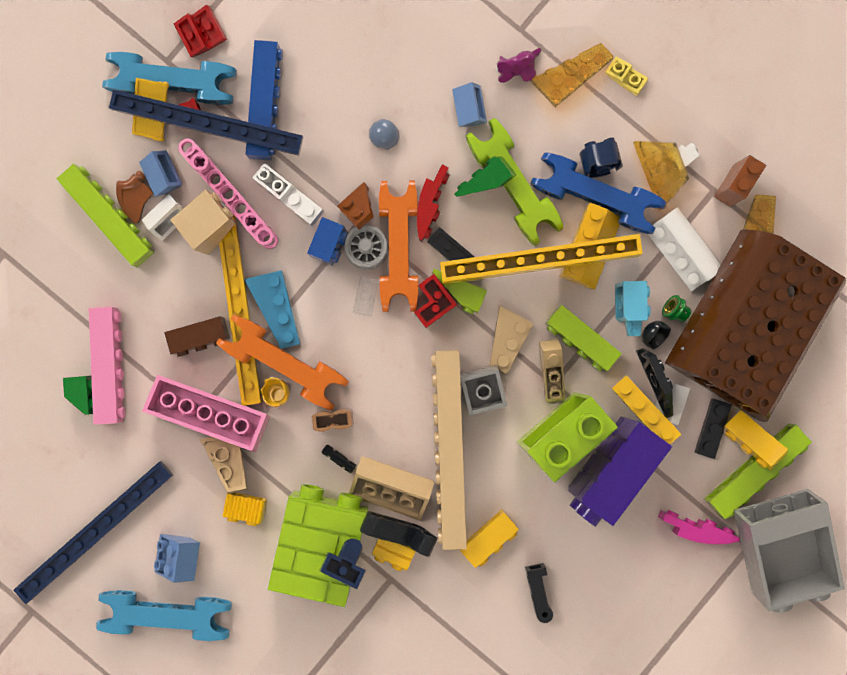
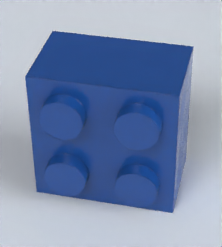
M322 217L307 254L331 266L334 265V262L338 263L341 252H339L341 245H345L348 235L346 228L339 223Z

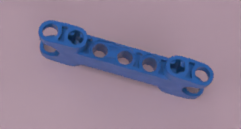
M543 153L541 160L553 169L554 174L549 179L532 178L530 184L535 189L558 200H563L565 193H568L621 215L618 223L623 227L645 234L654 233L656 228L645 220L643 215L644 209L649 207L664 209L666 205L664 199L640 187H633L629 194L575 172L578 164L569 158L553 153Z

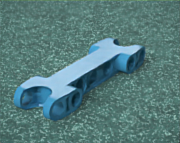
M106 53L105 60L119 66L120 69L117 77L103 80L102 88L113 92L114 89L135 94L136 78L156 82L169 83L168 90L197 93V101L200 103L211 105H229L233 103L234 96L219 91V84L223 79L236 77L237 70L232 66L218 62L202 61L200 70L142 64L143 57L135 53Z
M114 590L99 593L98 601L108 604L113 610L112 618L96 622V629L99 631L125 635L133 633L134 626L193 630L192 638L200 641H218L229 638L230 630L217 625L214 620L216 613L231 610L232 602L216 597L195 598V605L136 601V592Z

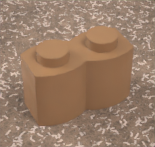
M339 409L335 412H318L312 416L313 430L324 432L331 428H349L354 424L353 411L351 409Z

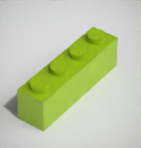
M563 305L558 306L545 322L548 326L546 329L555 336L556 334L560 335L563 338L561 341L570 348L571 346L578 350L576 353L584 360L588 358L592 361L591 365L599 372L601 370L608 372L622 354Z

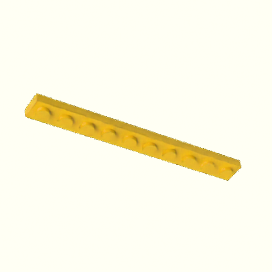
M234 215L232 218L236 224L221 240L219 248L232 340L237 342L241 339L242 331L231 320L233 314L250 320L237 221ZM251 357L248 364H245L235 358L241 405L262 403L256 359Z

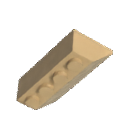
M361 456L349 493L362 497V501L420 521L430 499L435 481Z

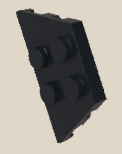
M644 348L636 350L666 418L673 416V396L671 390L673 385L663 372L665 370L663 362L658 360L655 354Z

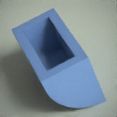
M471 82L452 89L459 127H471L487 123L480 85Z
M167 150L152 151L139 162L155 197L172 192L182 185Z

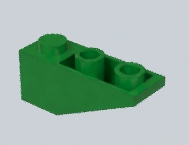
M494 156L486 162L487 166L483 170L478 169L471 175L473 178L470 181L461 183L454 195L460 197L503 187L516 176V173L502 156L497 158Z

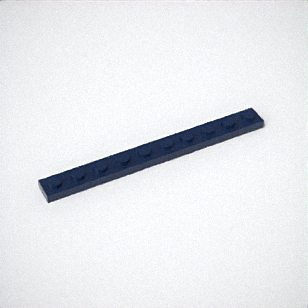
M114 89L109 104V109L112 111L297 156L300 154L304 138L303 135Z
M162 461L158 462L13 591L25 604L29 603L167 482L173 474Z

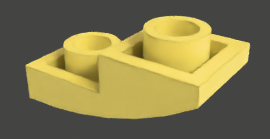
M617 56L605 71V74L636 96L639 95L648 82V77L632 69L631 64Z

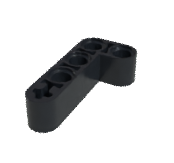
M367 511L359 529L368 536L409 546L427 557H430L438 539L435 535L417 524Z

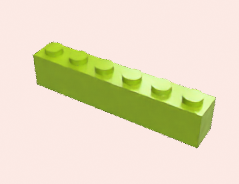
M73 163L56 179L132 266L139 267L155 253L151 249L153 245L148 239L142 238L138 234L140 230L133 223L130 224L126 220L128 216L121 209L117 210L114 206L115 201L108 194L106 196L101 191L103 189L96 180L92 181L89 175L91 174L85 167H79Z
M788 423L774 436L777 441L788 449V453L771 471L767 467L765 469L762 468L752 455L704 498L718 516L723 519L734 516V510L738 509L741 505L747 504L753 494L762 491L769 480L775 479L780 474V470L791 465L798 454L807 451L808 445L812 442L797 425Z

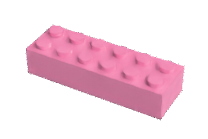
M157 375L142 412L255 453L270 419V416L263 412Z

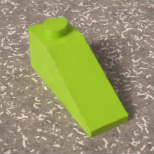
M433 269L432 274H435L448 293L463 307V311L470 314L479 312L487 290L466 281L443 284L441 271Z

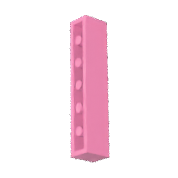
M115 307L89 308L94 424L123 422L126 414L122 402L125 392L124 388H122L124 372L121 369V361L123 359V352L120 349L122 332L119 330L121 313Z

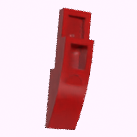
M443 164L434 181L426 178L420 194L417 208V232L420 242H423L424 238H429L432 232L430 228L432 221L436 222L441 213L438 211L439 205L433 202L439 200L442 193L440 187L442 183L446 185L450 177L448 173L449 167Z

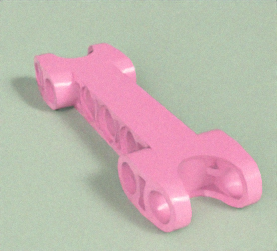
M182 140L178 146L179 152L188 163L200 174L213 191L220 196L226 206L259 244L267 249L275 248L279 242L278 237L193 140ZM191 143L193 146L189 147L185 153L183 151L184 145ZM220 176V182L214 185L213 179ZM233 191V197L226 199V193ZM241 205H246V211L239 214L238 208ZM270 235L269 240L265 242V238Z

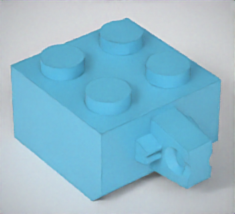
M623 281L615 284V317L619 322H625L627 336H640L642 321H647L648 317H650L651 309L647 302V297L650 296V287L647 286V281Z

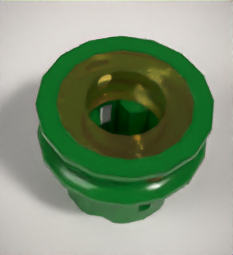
M674 295L664 304L662 314L669 320L676 319L682 323L690 317L691 308L686 306V301L680 298L679 295Z

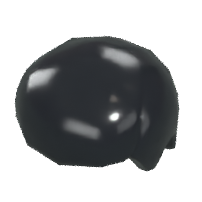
M653 321L644 328L642 342L654 350L667 339L671 328L662 321Z

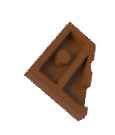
M365 182L337 205L339 210L358 230L373 218L371 199L368 196L369 187Z

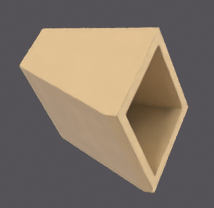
M205 189L171 219V222L191 248L207 255L216 248L236 224L232 218L234 216L229 208L223 207L220 203L222 199L216 192L212 193Z

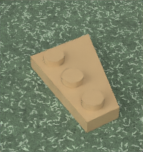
M214 437L200 439L226 492L232 493L248 489L241 447Z

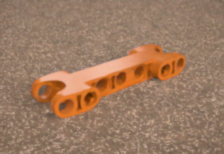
M409 180L407 192L401 197H394L390 194L387 181H381L379 217H389V276H380V299L383 312H389L390 301L392 297L398 294L407 297L410 312H415L417 308L418 275L409 276L408 217L417 216L415 180Z
M233 314L231 320L241 328V339L237 342H230L219 338L216 344L245 364H248L251 357H254L304 386L300 393L302 397L315 405L333 410L335 404L325 397L324 390L331 383L347 387L349 381L320 361L315 369L264 340L263 337L267 332L266 329L251 320Z

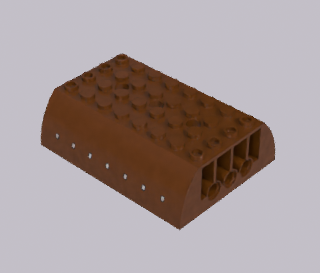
M740 230L720 265L716 276L712 279L666 359L665 364L758 421L768 422L846 285V278L779 235L759 230ZM790 286H792L795 291L792 297H790L787 293V290ZM770 321H773L775 324L772 332L767 328ZM750 356L755 358V364L752 367L747 362Z

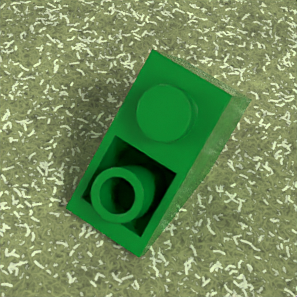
M92 376L63 378L64 398L84 415L93 414Z

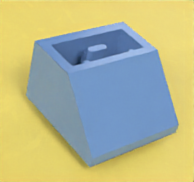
M160 534L159 541L157 542L158 551L154 562V572L173 583L194 581L200 542L189 537Z

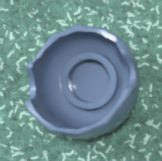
M386 119L374 122L369 130V138L373 145L378 148L389 150L396 146L400 139L399 130L395 124Z

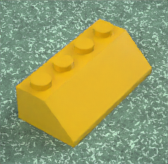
M589 203L584 209L572 244L615 238L620 225L618 223L620 218L606 208ZM605 262L562 268L559 277L595 290Z

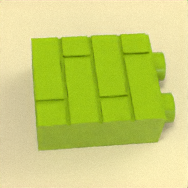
M573 392L521 437L517 443L541 471L555 483L569 471L570 467H574L618 427L592 396Z
M301 484L300 492L294 490L288 497L267 590L345 607L351 586L319 572V569L327 552L338 556L346 540L357 539L361 542L363 533L359 529L367 514L368 507L361 506L362 497L358 495L339 493L338 500L323 497L324 489L321 487Z

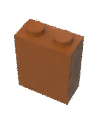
M751 155L745 157L732 166L714 197L729 207L746 199L767 165Z

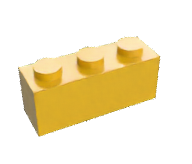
M742 410L724 426L727 438L732 442L737 441L741 445L742 451L747 455L752 454L756 458L755 461L764 469L767 467L771 471L788 453V449Z
M501 509L466 540L467 549H460V551L474 568L481 567L487 563L488 557L493 552L496 554L503 548L502 544L507 540H513L517 536L519 529Z

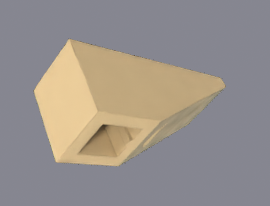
M558 339L539 341L546 402L565 400L563 349Z

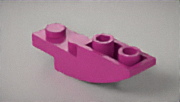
M660 510L658 518L674 525L672 530L674 534L691 541L706 544H730L740 540L739 537L734 535V530L725 526L723 529L716 527V522L707 518L705 521L698 519L697 522L688 518L682 520L678 518L679 514L668 510L667 513Z

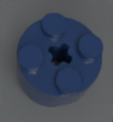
M613 137L599 143L595 141L588 142L579 153L584 175L588 176L589 174L590 178L611 174L610 170L615 168L618 171L623 167L618 144Z

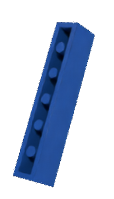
M254 40L248 122L277 129L275 117H278L279 112L278 105H276V99L280 97L278 79H281V68H279V61L283 59V49H280L278 42ZM246 143L245 155L249 159L272 160L275 150Z

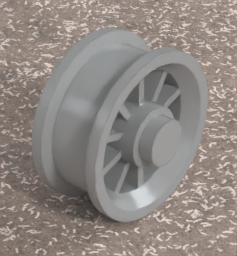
M364 225L360 230L356 227L350 231L345 240L346 255L349 261L359 269H375L387 257L388 246L386 238L374 226Z

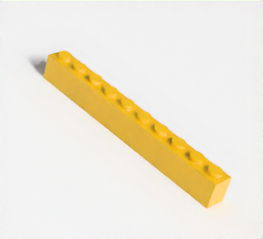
M640 234L445 261L440 262L443 284H451L637 258L643 252Z

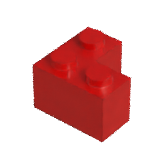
M435 274L418 285L429 302L415 311L414 314L425 328L457 306Z

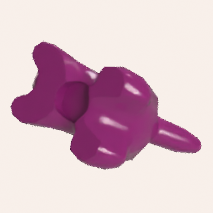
M541 48L532 52L522 51L509 59L500 56L496 66V71L501 73L498 81L505 83L515 76H521L523 81L526 82L531 81L536 75L534 60L541 53Z

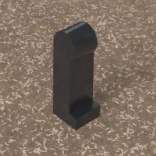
M544 563L526 566L525 570L535 614L540 622L548 623L553 618V612L547 603L542 576L547 575Z

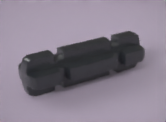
M326 445L323 448V455L329 456L330 460L341 468L344 467V470L348 473L354 471L356 468L355 463L349 462L348 458L337 450L334 451L330 445Z

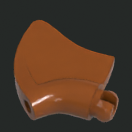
M137 171L136 174H133L126 181L118 180L116 183L118 202L124 213L133 223L140 222L143 208L147 200L153 195L152 190L143 182L146 176L141 171Z

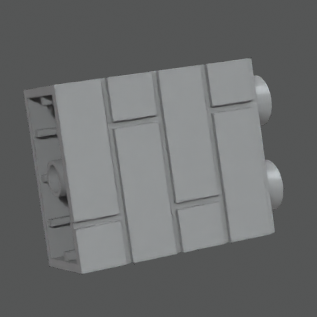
M801 490L790 495L787 494L734 510L752 593L768 611L787 612L793 608V604L806 600L824 601L831 596L830 593L845 589L828 503L811 490Z

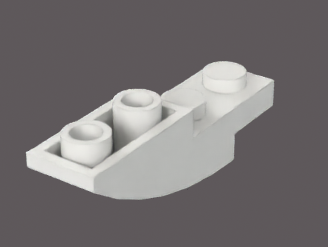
M265 163L252 177L311 226L324 213L323 209Z

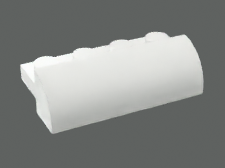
M678 206L653 224L656 229L653 234L648 235L690 291L716 276L721 263Z

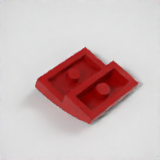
M205 5L192 15L187 13L173 23L192 58L213 49L227 40L211 7Z

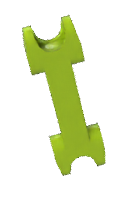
M492 118L488 121L493 134L490 140L481 141L470 132L465 135L466 141L474 158L481 167L487 165L486 162L492 157L502 156L516 173V176L507 182L504 187L520 211V214L514 217L517 226L532 245L537 246L540 244L536 231L538 223H549L557 232L564 228L563 223L548 197L539 201L508 152L515 147L511 137L500 122Z

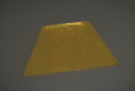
M633 142L651 192L664 199L667 204L679 192L680 187L684 186L689 180L676 142Z

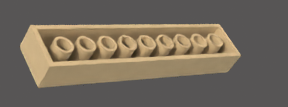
M459 350L435 351V355H431L432 367H436V374H432V386H436V394H433V406H437V413H433L434 426H438V432H434L435 445H438L439 451H435V464L439 465V470H436V485H440V490H436L437 505L441 504V509H437L438 524H441V528H438V544H442L443 550L467 549Z

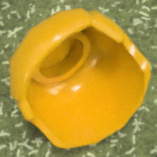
M276 377L265 379V384L260 390L263 401L272 407L284 405L290 396L288 384Z

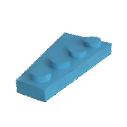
M280 270L244 279L280 348L284 349L300 345L283 271Z

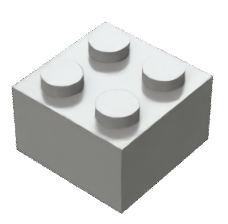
M497 365L460 374L469 415L507 406Z

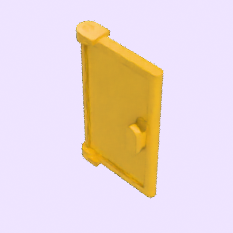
M136 78L135 95L167 102L169 83ZM133 116L132 134L153 138V140L161 142L165 138V123Z

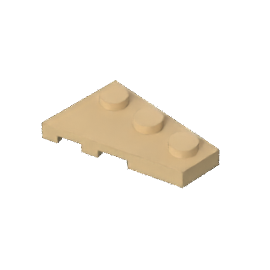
M499 306L489 365H497L499 371L507 374L534 323Z

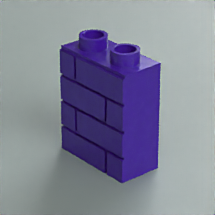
M621 416L615 423L618 428L600 443L595 450L597 452L593 453L582 467L583 471H579L568 486V491L575 496L569 506L595 527L601 519H604L612 526L615 525L672 448L670 444L639 421Z

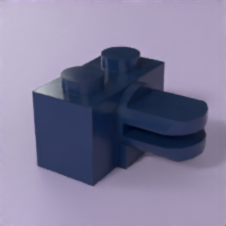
M357 539L346 540L338 556L327 552L319 572L357 589L366 571L356 566L362 552L361 542Z

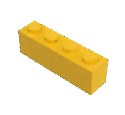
M627 375L612 387V390L641 422L671 445L681 436V433Z

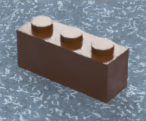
M222 316L164 332L170 355L177 354V357L188 355V351L194 349L196 352L206 350L207 345L214 344L216 347L218 346L216 342L219 338L223 340L230 339L225 318Z

